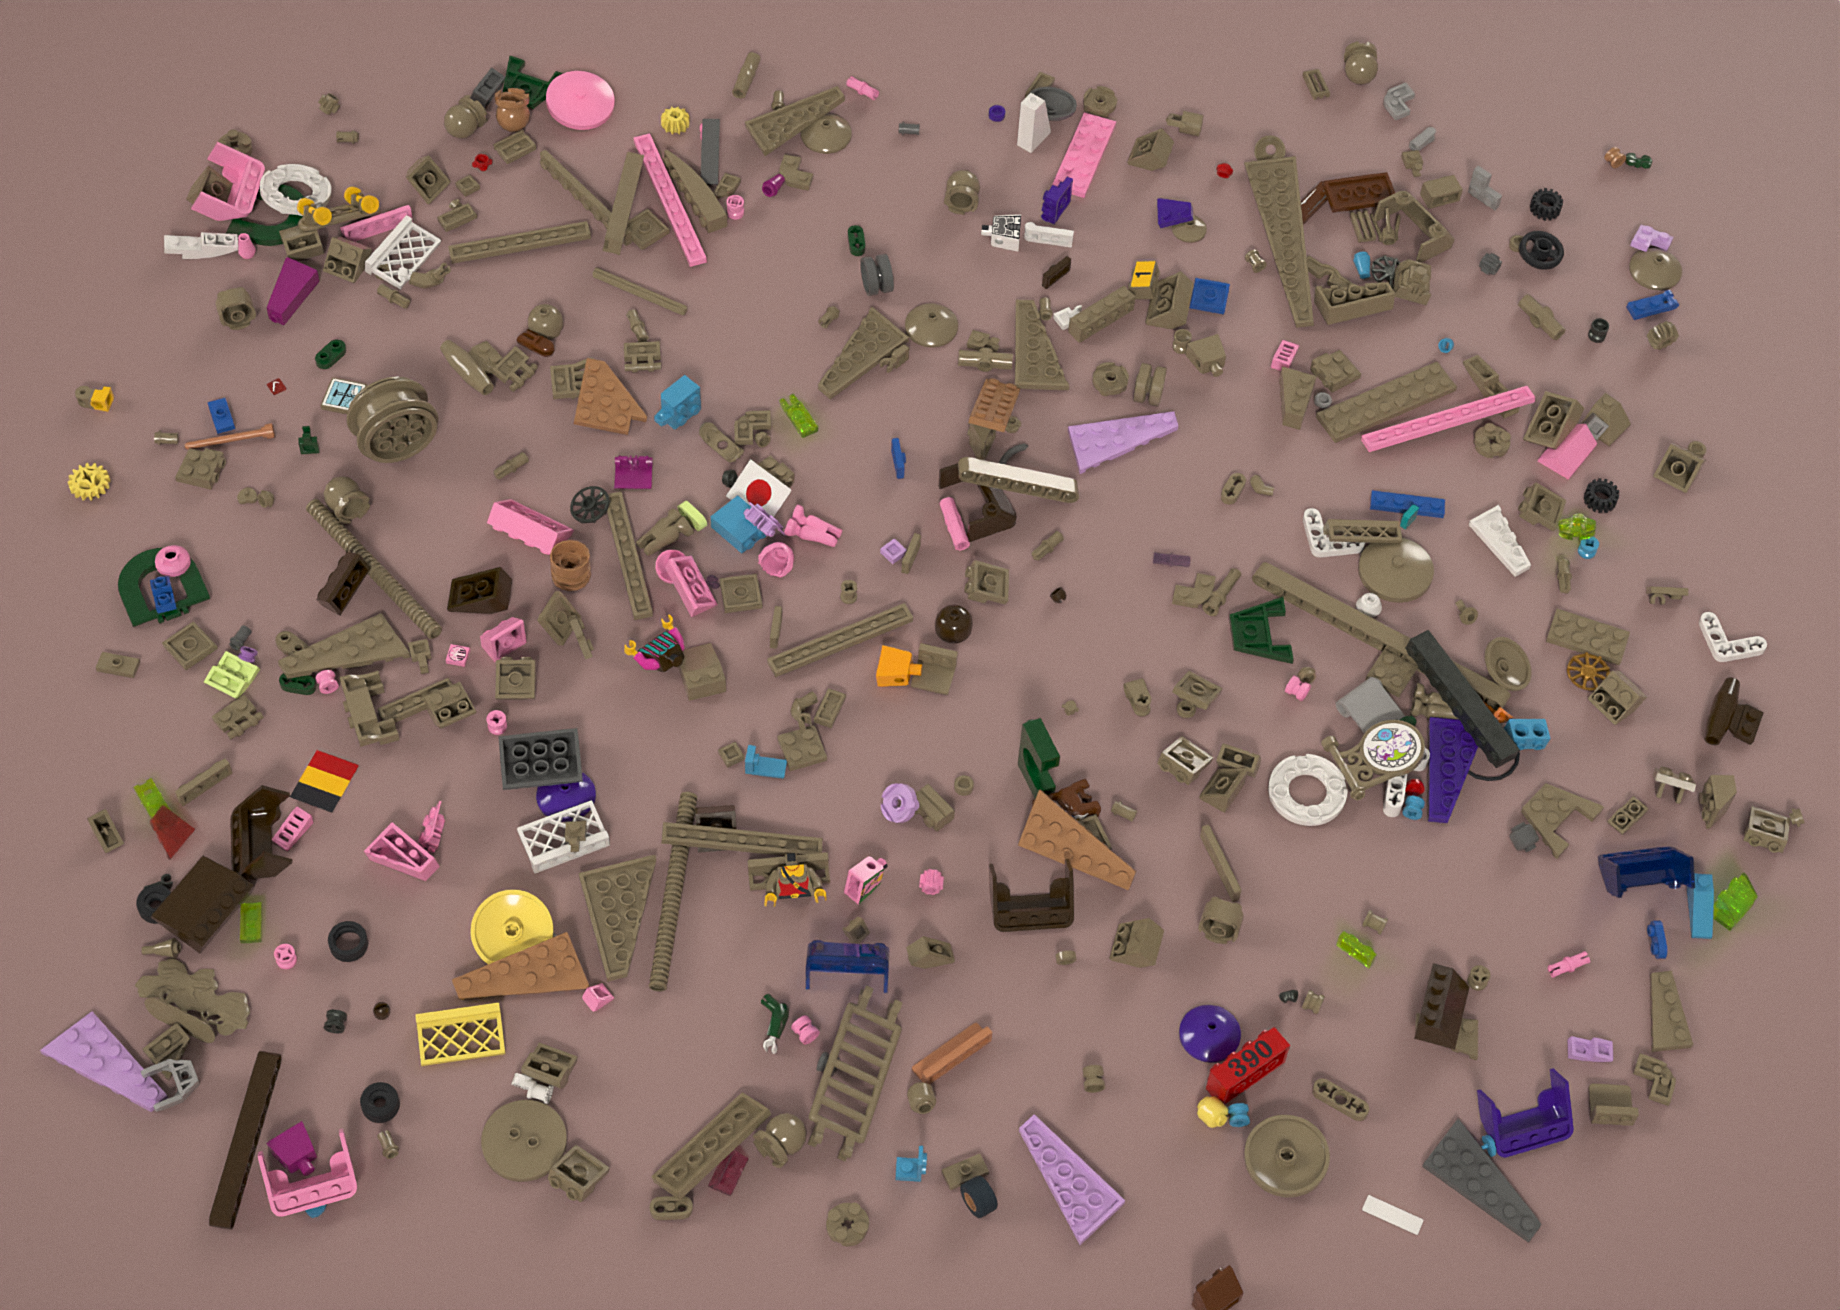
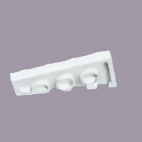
M1499 505L1470 520L1469 526L1515 577L1530 569L1531 564L1522 547L1518 545L1514 532H1511L1508 527V521L1501 514Z

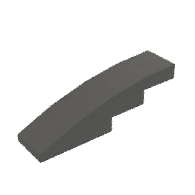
M720 119L702 120L701 178L707 185H718Z

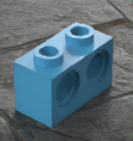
M1509 719L1504 727V730L1520 750L1545 749L1551 739L1546 719Z

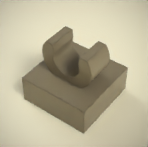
M860 917L851 920L846 928H842L850 943L854 946H857L870 934L864 920Z

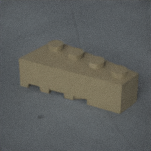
M1388 282L1365 283V286L1349 284V287L1339 288L1338 285H1331V288L1316 286L1314 303L1327 325L1392 310L1395 293Z

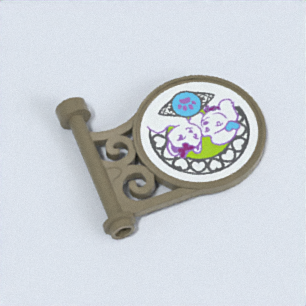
M1386 720L1373 725L1365 732L1359 744L1348 751H1338L1339 743L1335 736H1328L1321 742L1324 750L1332 754L1352 790L1350 793L1351 798L1356 801L1365 797L1366 789L1413 771L1419 766L1425 754V743L1420 731L1413 725L1400 720ZM1343 758H1347L1348 763L1353 765H1347L1344 762ZM1373 773L1380 775V777L1371 780ZM1359 774L1361 775V779H1362L1363 781H1360V780H1359V778H1358Z

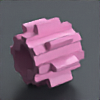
M925 870L920 875L919 887L922 888L921 891L927 895L939 894L940 890H943L944 877L941 876L942 873L938 872V870Z

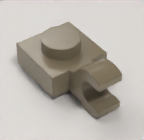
M1419 150L1402 152L1401 158L1405 168H1411L1414 177L1421 176L1420 170H1422L1423 160Z
M973 330L968 339L967 348L978 351L981 348H990L997 352L1000 347L998 345L1000 339L996 337L990 338L989 334Z
M903 344L900 348H896L892 352L891 358H883L880 361V367L888 365L887 373H890L894 368L900 367L909 359V347Z
M424 639L408 643L412 662H419L421 674L429 673L426 659H431L428 640Z
M586 821L566 822L565 841L571 845V852H579L580 841H586Z

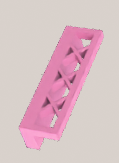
M409 205L340 227L341 234L344 238L356 242L395 229L406 215L412 218L411 208Z

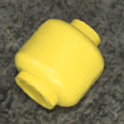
M1205 1097L1199 1102L1197 1115L1208 1127H1221L1227 1122L1228 1108L1217 1097Z

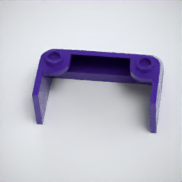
M1554 1068L1549 1069L1552 1088L1545 1089L1538 1095V1107L1501 1117V1112L1495 1106V1103L1481 1089L1477 1090L1480 1120L1487 1135L1493 1138L1496 1153L1499 1156L1506 1158L1567 1140L1573 1134L1574 1127L1569 1082Z

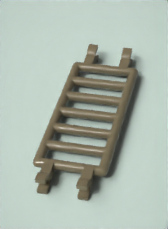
M867 985L864 990H860L857 1005L848 1003L809 1113V1119L816 1124L809 1138L808 1145L816 1147L817 1143L821 1144L825 1127L843 1135L845 1140L837 1158L844 1162L847 1157L851 1158L854 1143L861 1144L866 1139L902 1031L901 1026L895 1024L902 1002L895 999L893 1004L890 1003L886 1018L866 1010V1007L874 989ZM852 1014L860 1015L893 1031L890 1041L850 1023ZM846 1031L886 1049L884 1059L843 1041ZM840 1049L880 1067L877 1078L837 1059ZM834 1067L873 1085L874 1088L871 1096L831 1078ZM831 1086L868 1104L865 1115L824 1096L827 1087ZM821 1104L861 1122L859 1133L818 1115Z

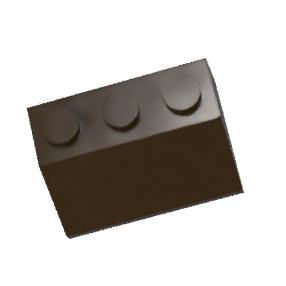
M346 552L340 558L335 571L329 575L328 582L324 588L318 592L316 600L321 606L341 616L371 567L361 555Z

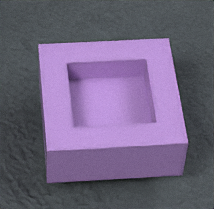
M895 539L880 548V553L892 564L904 557L907 551Z

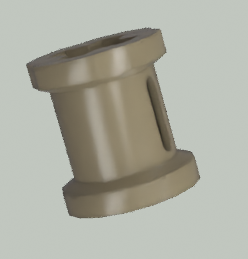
M1257 249L1251 250L1245 255V260L1251 264L1254 273L1264 270L1267 266L1265 260H1262L1259 256Z
M853 580L843 581L841 584V601L845 604H853L857 600V583Z
M1369 910L1362 926H1368L1378 931V934L1381 935L1388 918L1385 917L1383 919Z

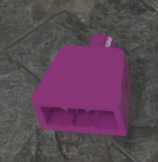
M302 1121L266 1143L269 1152L289 1173H294L300 1169L304 1176H308L314 1172L315 1168L311 1162L317 1156Z

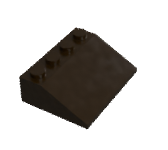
M203 855L152 914L151 918L201 954L249 897L254 885L238 873Z

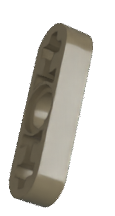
M1327 1079L1315 1081L1312 1089L1315 1098L1353 1120L1363 1121L1366 1119L1369 1113V1105L1364 1100ZM1324 1086L1326 1088L1325 1091L1320 1092L1319 1088ZM1331 1091H1334L1333 1094H1332V1097L1329 1098V1095L1331 1094ZM1338 1095L1345 1097L1346 1103H1337L1335 1097ZM1350 1101L1353 1102L1350 1109H1348ZM1361 1107L1362 1112L1356 1113V1109Z

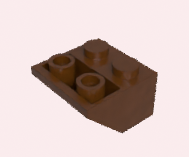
M1230 1265L1224 1269L1220 1267L1212 1274L1213 1277L1208 1281L1202 1280L1195 1287L1196 1291L1193 1294L1194 1298L1191 1305L1195 1310H1229L1240 1302L1244 1292L1233 1268Z

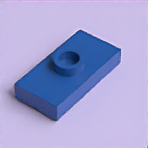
M226 398L207 402L217 434L234 430L235 426Z
M893 438L891 440V452L896 477L901 479L904 478L906 457L905 452H901L899 438Z

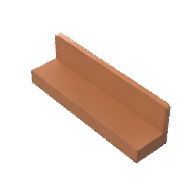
M974 1023L912 1066V1070L922 1082L931 1084L991 1042L993 1032L988 1026L982 1029L978 1023Z

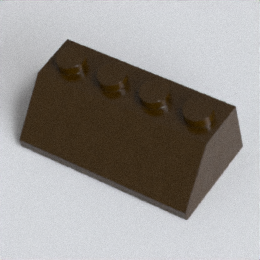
M1433 963L1414 1039L1455 1050L1470 987L1453 968Z

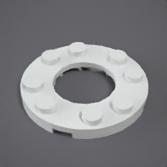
M280 165L273 171L268 170L261 178L260 194L266 204L282 214L303 216L297 211L299 200H290L289 197L285 198L278 191L279 186L288 181H299L309 185L313 193L306 198L311 199L317 208L325 207L331 198V184L327 177L321 176L318 170L305 165Z
M1312 754L1297 757L1293 755L1282 760L1274 768L1268 785L1269 798L1277 812L1287 820L1305 826L1325 824L1337 817L1345 805L1348 792L1344 781L1345 778L1341 771L1329 760ZM1297 776H1314L1324 784L1326 798L1319 805H1300L1289 794L1290 782Z

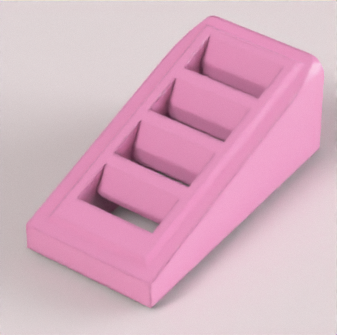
M1282 340L1272 360L1271 368L1281 371L1282 367L1290 368L1299 345Z
M296 806L272 838V842L288 852L313 824L312 816ZM284 836L287 839H289V841L286 842L283 839H281V837Z

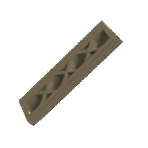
M1328 519L1323 527L1324 535H1329V541L1402 542L1400 521Z
M828 852L797 855L798 865L806 864L807 867H811L814 871L824 869L825 877H820L821 883H830ZM785 856L748 860L750 891L766 889V883L772 871L777 870V867L786 866ZM761 875L766 879L763 883L754 884L753 876Z

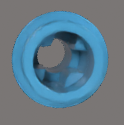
M1367 252L1356 253L1353 262L1361 279H1367L1370 277V256Z

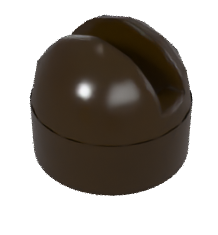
M1059 587L1050 594V597L1054 602L1062 603V600H1066L1067 595L1064 589Z
M378 1002L373 1008L375 1018L384 1020L390 1015V1007L387 1003Z

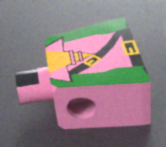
M868 856L848 871L844 893L859 905L880 885L883 872L888 867L886 861L882 858L876 861Z

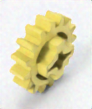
M86 463L85 467L79 465V470L73 469L74 475L68 476L70 479L68 485L71 493L75 494L76 498L81 496L82 500L89 497L91 501L94 496L100 498L99 494H106L105 489L110 488L109 483L111 481L107 470H104L102 465L97 468L96 463L92 466Z

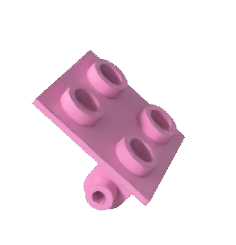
M441 801L435 807L432 806L429 815L425 816L423 821L425 829L424 832H421L418 843L421 844L420 846L427 848V851L431 853L438 849L441 838L440 834H442L445 823L444 816L438 814Z

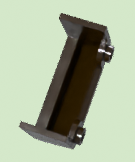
M958 463L939 469V489L963 482L959 478ZM977 485L987 503L982 508L984 518L968 523L967 537L969 542L1015 526L1017 516L1002 489Z
M261 785L233 810L230 818L232 871L238 873L246 880L276 877L293 863V859L272 854L271 826L281 816L279 805L290 797V792Z
M1065 859V878H1058L1051 882L1049 887L1050 894L1011 897L1009 887L1005 883L997 882L994 866L989 864L992 917L994 926L998 931L1067 928L1074 922V879L1069 859Z

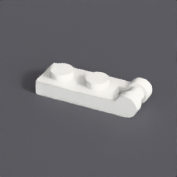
M1028 222L1025 225L1024 239L1029 242L1072 248L1074 231L1036 226L1033 222Z

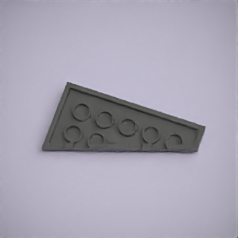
M1457 1119L1422 1167L1529 1243L1541 1227V1222L1461 1121Z

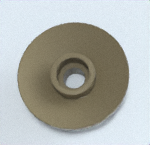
M1193 215L1194 220L1172 225V232L1179 240L1193 243L1204 238L1207 230L1206 224L1202 219Z

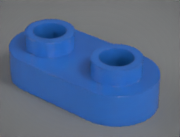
M1661 920L1651 921L1650 925L1647 926L1648 937H1651L1652 941L1651 954L1655 955L1656 959H1666L1667 942L1663 923Z

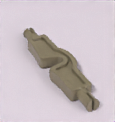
M1307 256L1308 271L1318 279L1329 275L1330 277L1327 280L1329 286L1338 285L1339 288L1349 287V284H1354L1341 276L1340 272L1333 266L1322 264L1311 256Z

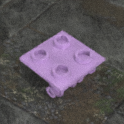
M749 502L752 506L751 509H746L743 513L747 520L754 526H757V529L766 536L772 537L775 534V529L785 536L782 531L784 527L772 515L766 513L759 504L754 506Z

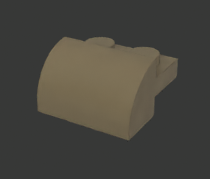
M539 1042L534 1052H530L521 1067L522 1075L563 1089L568 1083V1076L577 1063V1056Z

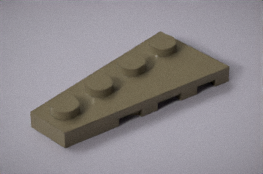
M1672 971L1652 973L1650 976L1652 1052L1691 1048L1693 1042Z

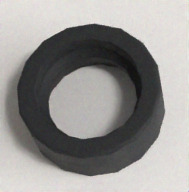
M354 921L338 923L331 929L328 935L331 954L342 962L356 961L367 951L369 943L366 931L360 924ZM345 933H355L360 937L358 946L347 951L338 949L336 940Z

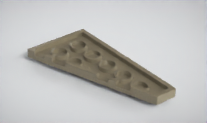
M836 86L745 122V127L764 156H766L843 103L845 97L839 87Z
M1016 300L1015 385L1021 389L1069 390V384L1065 380L1063 370L1060 368L1050 338L1046 334L1045 326L1042 325L1034 300Z
M871 307L866 318H863L859 328L854 331L842 349V353L835 359L831 369H828L819 382L818 389L831 400L878 365L883 358L889 357L896 348H900L903 344L908 343L909 337L876 309Z
M382 613L278 660V665L289 679L342 667V669L371 665L375 661L385 660V662L393 661V658L399 657L406 659L410 658V653Z

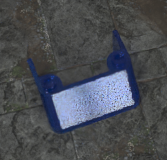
M1655 847L1598 856V865L1606 890L1617 898H1622L1623 892H1626L1627 888L1663 883L1669 885L1671 889L1681 888V885H1686L1691 889L1695 888L1693 856L1675 847Z
M814 940L807 946L806 989H810L811 971L883 974V993H888L890 949L883 943L855 944Z

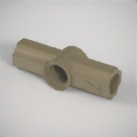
M1528 294L1519 301L1518 306L1530 317V321L1535 328L1541 327L1553 340H1558L1565 333L1566 329L1554 318L1553 312L1549 307H1542Z
M981 348L979 351L959 350L958 366L977 367L983 372L991 371L992 368L1012 370L1013 354L996 353L990 348Z

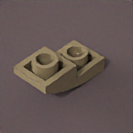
M1633 796L1622 808L1620 807L1607 823L1623 835L1646 814L1649 808Z

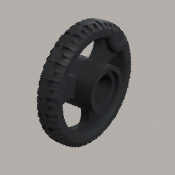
M1529 232L1521 239L1519 244V253L1523 260L1531 265V267L1540 270L1555 268L1560 264L1564 256L1562 243L1556 236L1548 232ZM1529 240L1534 242L1531 252L1526 250V243ZM1548 257L1553 259L1552 261L1545 262Z

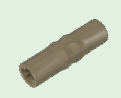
M748 53L732 90V94L736 98H745L750 84L755 77L761 60L760 56L756 53Z

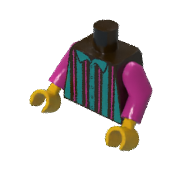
M669 614L668 619L670 622L666 623L661 618L663 628L669 629V632H663L637 651L636 643L633 640H629L631 648L624 645L625 654L633 655V659L645 670L666 672L673 666H681L683 662L684 639L678 629L673 627V618Z

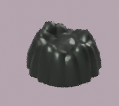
M1298 990L1282 992L1279 998L1284 1004L1288 1001L1296 1002Z

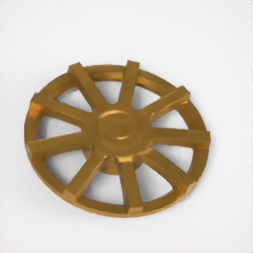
M1588 652L1573 656L1567 665V675L1570 681L1583 690H1596L1599 685L1594 677L1604 681L1610 674V668L1602 660V657L1588 654ZM1585 658L1586 665L1583 664L1579 659ZM1589 658L1594 659L1596 661L1592 665H1590ZM1575 661L1581 666V668L1574 667L1571 665ZM1598 663L1603 666L1602 668H1595ZM1570 670L1579 671L1580 673L1571 677ZM1605 671L1606 677L1598 674L1597 672ZM1581 677L1584 680L1583 685H1579L1575 680ZM1587 681H1592L1594 688L1586 687Z

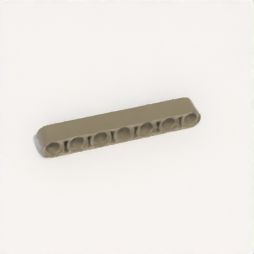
M963 457L958 461L959 478L963 482L1066 503H1073L1079 499L1077 481L1072 478L971 457Z

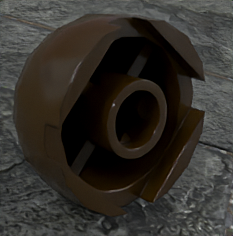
M953 604L939 611L935 620V631L940 639L951 643V641L960 643L971 635L973 622L971 614L967 609Z

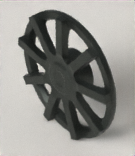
M1386 255L1376 259L1371 267L1374 279L1378 283L1385 279L1389 281L1391 288L1394 289L1395 265H1399L1401 262L1398 261V258L1394 259L1386 257ZM1375 265H1378V266H1380V267L1383 268V269H1374V268H1375ZM1375 273H1382V277L1378 279Z
M589 486L581 489L571 501V515L581 524L596 523L603 515L607 514L609 504L611 503L609 495L603 488L598 486ZM591 489L590 496L586 497L582 493L586 490ZM595 489H598L601 492L594 498ZM579 495L583 498L581 503L575 502ZM603 495H605L606 500H603V501H599V502H598V500H599ZM605 504L604 509H600L599 507H597L599 505ZM573 506H582L578 511H573ZM595 510L600 512L596 517L594 515ZM585 511L582 518L577 517V515ZM590 512L591 519H586L588 513Z

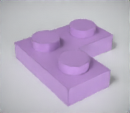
M1641 225L1630 246L1647 252L1650 245L1667 251L1674 237L1669 236L1665 232L1656 231L1650 226Z

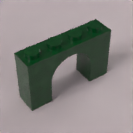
M1030 719L1022 724L1018 766L1034 798L1036 799L1039 790H1042L1048 796L1051 793H1055L1056 785L1048 770L1059 766L1060 754L1042 719Z

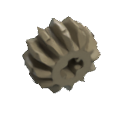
M1667 321L1654 326L1647 334L1650 345L1658 350L1672 345L1679 337L1675 325Z

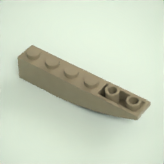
M667 149L664 150V158L662 159L664 166L670 170L671 178L676 180L679 191L684 193L685 200L692 206L694 215L699 217L702 228L705 227L707 232L711 233L727 227V214L704 180L684 161Z

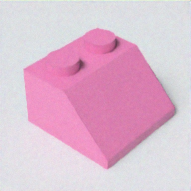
M511 617L480 636L482 648L494 662L527 643L522 619Z

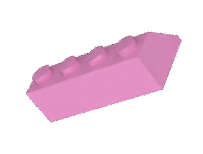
M512 499L494 502L487 521L488 524L493 526V529L500 532L504 531L513 539H521L525 545L537 547L540 549V552L546 555H550L552 548L556 544L568 540L574 531Z

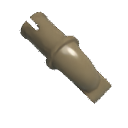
M813 691L802 698H796L790 710L792 717L798 721L799 728L806 730L805 723L812 726L810 715L803 712L806 708L818 702L817 696Z

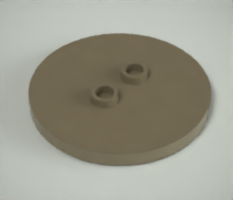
M534 1100L514 1101L496 1110L486 1122L481 1136L483 1155L489 1167L499 1176L518 1182L532 1181L547 1175L550 1168L564 1156L567 1146L566 1129L561 1117L550 1106Z

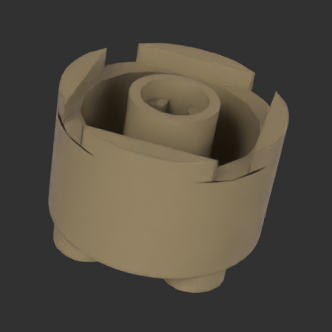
M245 288L228 289L217 294L215 306L223 326L226 325L232 330H240L248 327L250 321L255 319L256 311L251 296Z
M1212 897L1205 904L1198 926L1200 933L1203 931L1205 938L1219 944H1227V941L1233 940L1232 942L1236 941L1244 918L1242 906L1238 903H1231L1218 897Z

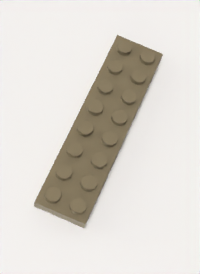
M1434 362L1322 410L1316 414V418L1332 440L1337 443L1456 391L1457 386L1440 364Z

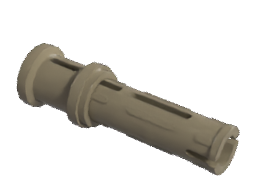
M1232 568L1220 587L1211 593L1209 601L1204 603L1203 610L1209 616H1217L1219 608L1226 603V596L1241 577V572L1235 568L1234 570Z

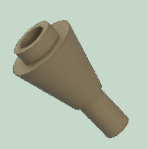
M175 937L153 946L142 947L143 955L156 954L177 958L178 954L181 953V943Z

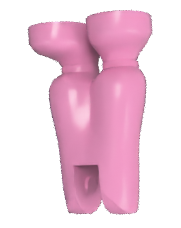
M797 505L792 519L790 518L786 525L784 534L787 536L797 535L803 540L835 547L837 539L842 534V530L814 515L805 517L804 508L801 505Z

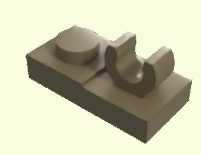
M1651 586L1646 587V594H1653L1649 600L1650 604H1655V598L1659 597L1660 605H1663L1666 601L1664 595L1671 596L1670 599L1682 600L1683 596H1688V588Z

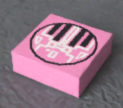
M451 644L446 657V664L465 667L470 648Z

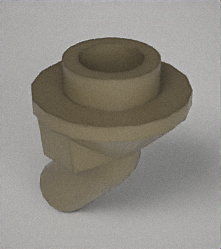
M1462 599L1455 603L1461 612L1459 618L1462 623L1470 625L1476 621L1478 612L1475 608L1466 607Z

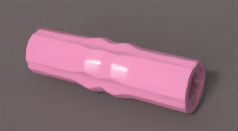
M951 497L944 498L940 501L939 505L947 530L952 538L955 549L959 551L965 550L970 546V542L962 522V517L958 512L954 499Z

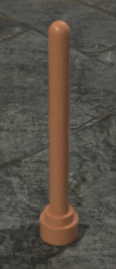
M270 423L265 424L264 427L258 430L187 442L185 448L189 450V448L195 449L261 436L270 439L275 438L273 424Z

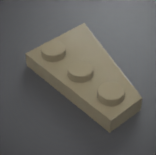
M1417 1013L1415 1016V1033L1420 1013ZM1462 1018L1456 1047L1452 1051L1462 1052L1469 1055V1058L1477 1060L1478 1020Z

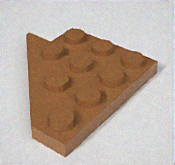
M587 358L574 424L628 435L631 419L646 422V414L605 361Z

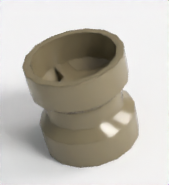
M1180 329L1175 332L1172 348L1176 353H1186L1187 343H1190L1192 340L1191 333L1186 329Z
M1089 1065L1083 1068V1077L1086 1080L1084 1082V1090L1086 1092L1096 1093L1105 1089V1081L1102 1079L1104 1075L1102 1066Z

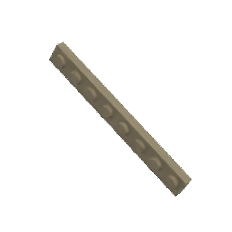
M543 150L540 152L541 167L551 173L553 179L558 180L562 187L568 190L575 200H579L587 211L589 210L597 221L600 220L607 229L611 212L548 151ZM628 228L626 229L623 241L626 246L632 243L631 231Z
M585 221L448 246L451 262L454 264L591 239L588 223Z
M622 492L610 493L608 495L611 503L609 504L607 515L634 620L653 617Z
M903 603L767 659V663L774 676L778 677L913 622V616L906 604Z
M663 822L661 844L785 856V854L797 853V855L822 853L823 838Z

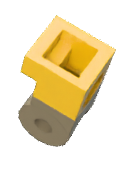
M80 386L75 390L77 401L84 408L108 412L114 400L111 387L104 386L102 390L90 389L88 386Z

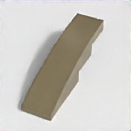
M1479 355L1463 361V365L1485 398L1509 391L1499 382V375ZM1519 407L1499 414L1505 419L1518 413Z

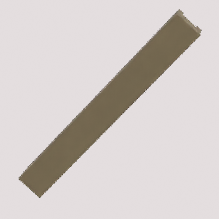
M627 152L602 251L620 255L642 170L644 155Z

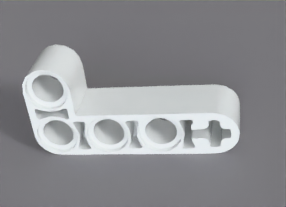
M1425 748L1423 760L1413 771H1423L1426 768L1430 757L1428 749ZM1407 774L1394 777L1386 782L1383 812L1389 817H1396L1400 814L1404 802Z

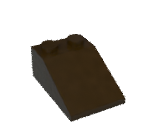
M497 567L452 579L447 610L449 612L493 614L508 610L512 578L502 567Z

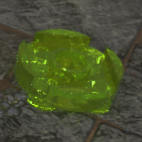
M1580 513L1558 522L1559 535L1567 540H1573V537L1585 540L1596 534V521L1584 517Z

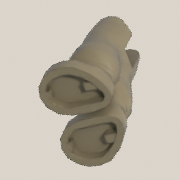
M672 508L668 511V516L661 518L636 544L641 549L645 548L644 553L650 556L677 541L680 533L690 537L694 534V531L685 517H681L679 511Z
M1417 683L1412 700L1411 716L1424 715L1426 718L1435 717L1459 720L1453 715L1451 708L1442 700L1439 693L1431 692L1426 694L1424 685Z

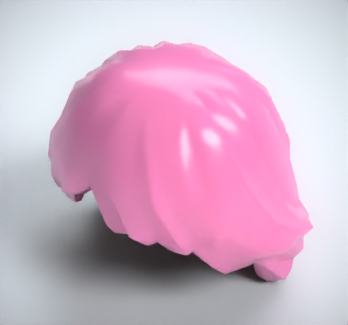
M776 542L764 547L758 555V564L770 576L784 577L793 568L794 554L792 549L785 543Z

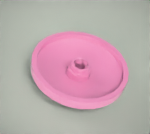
M585 71L566 72L556 77L547 89V109L557 122L566 127L577 130L593 129L604 124L613 113L615 101L613 91L605 80L595 74Z

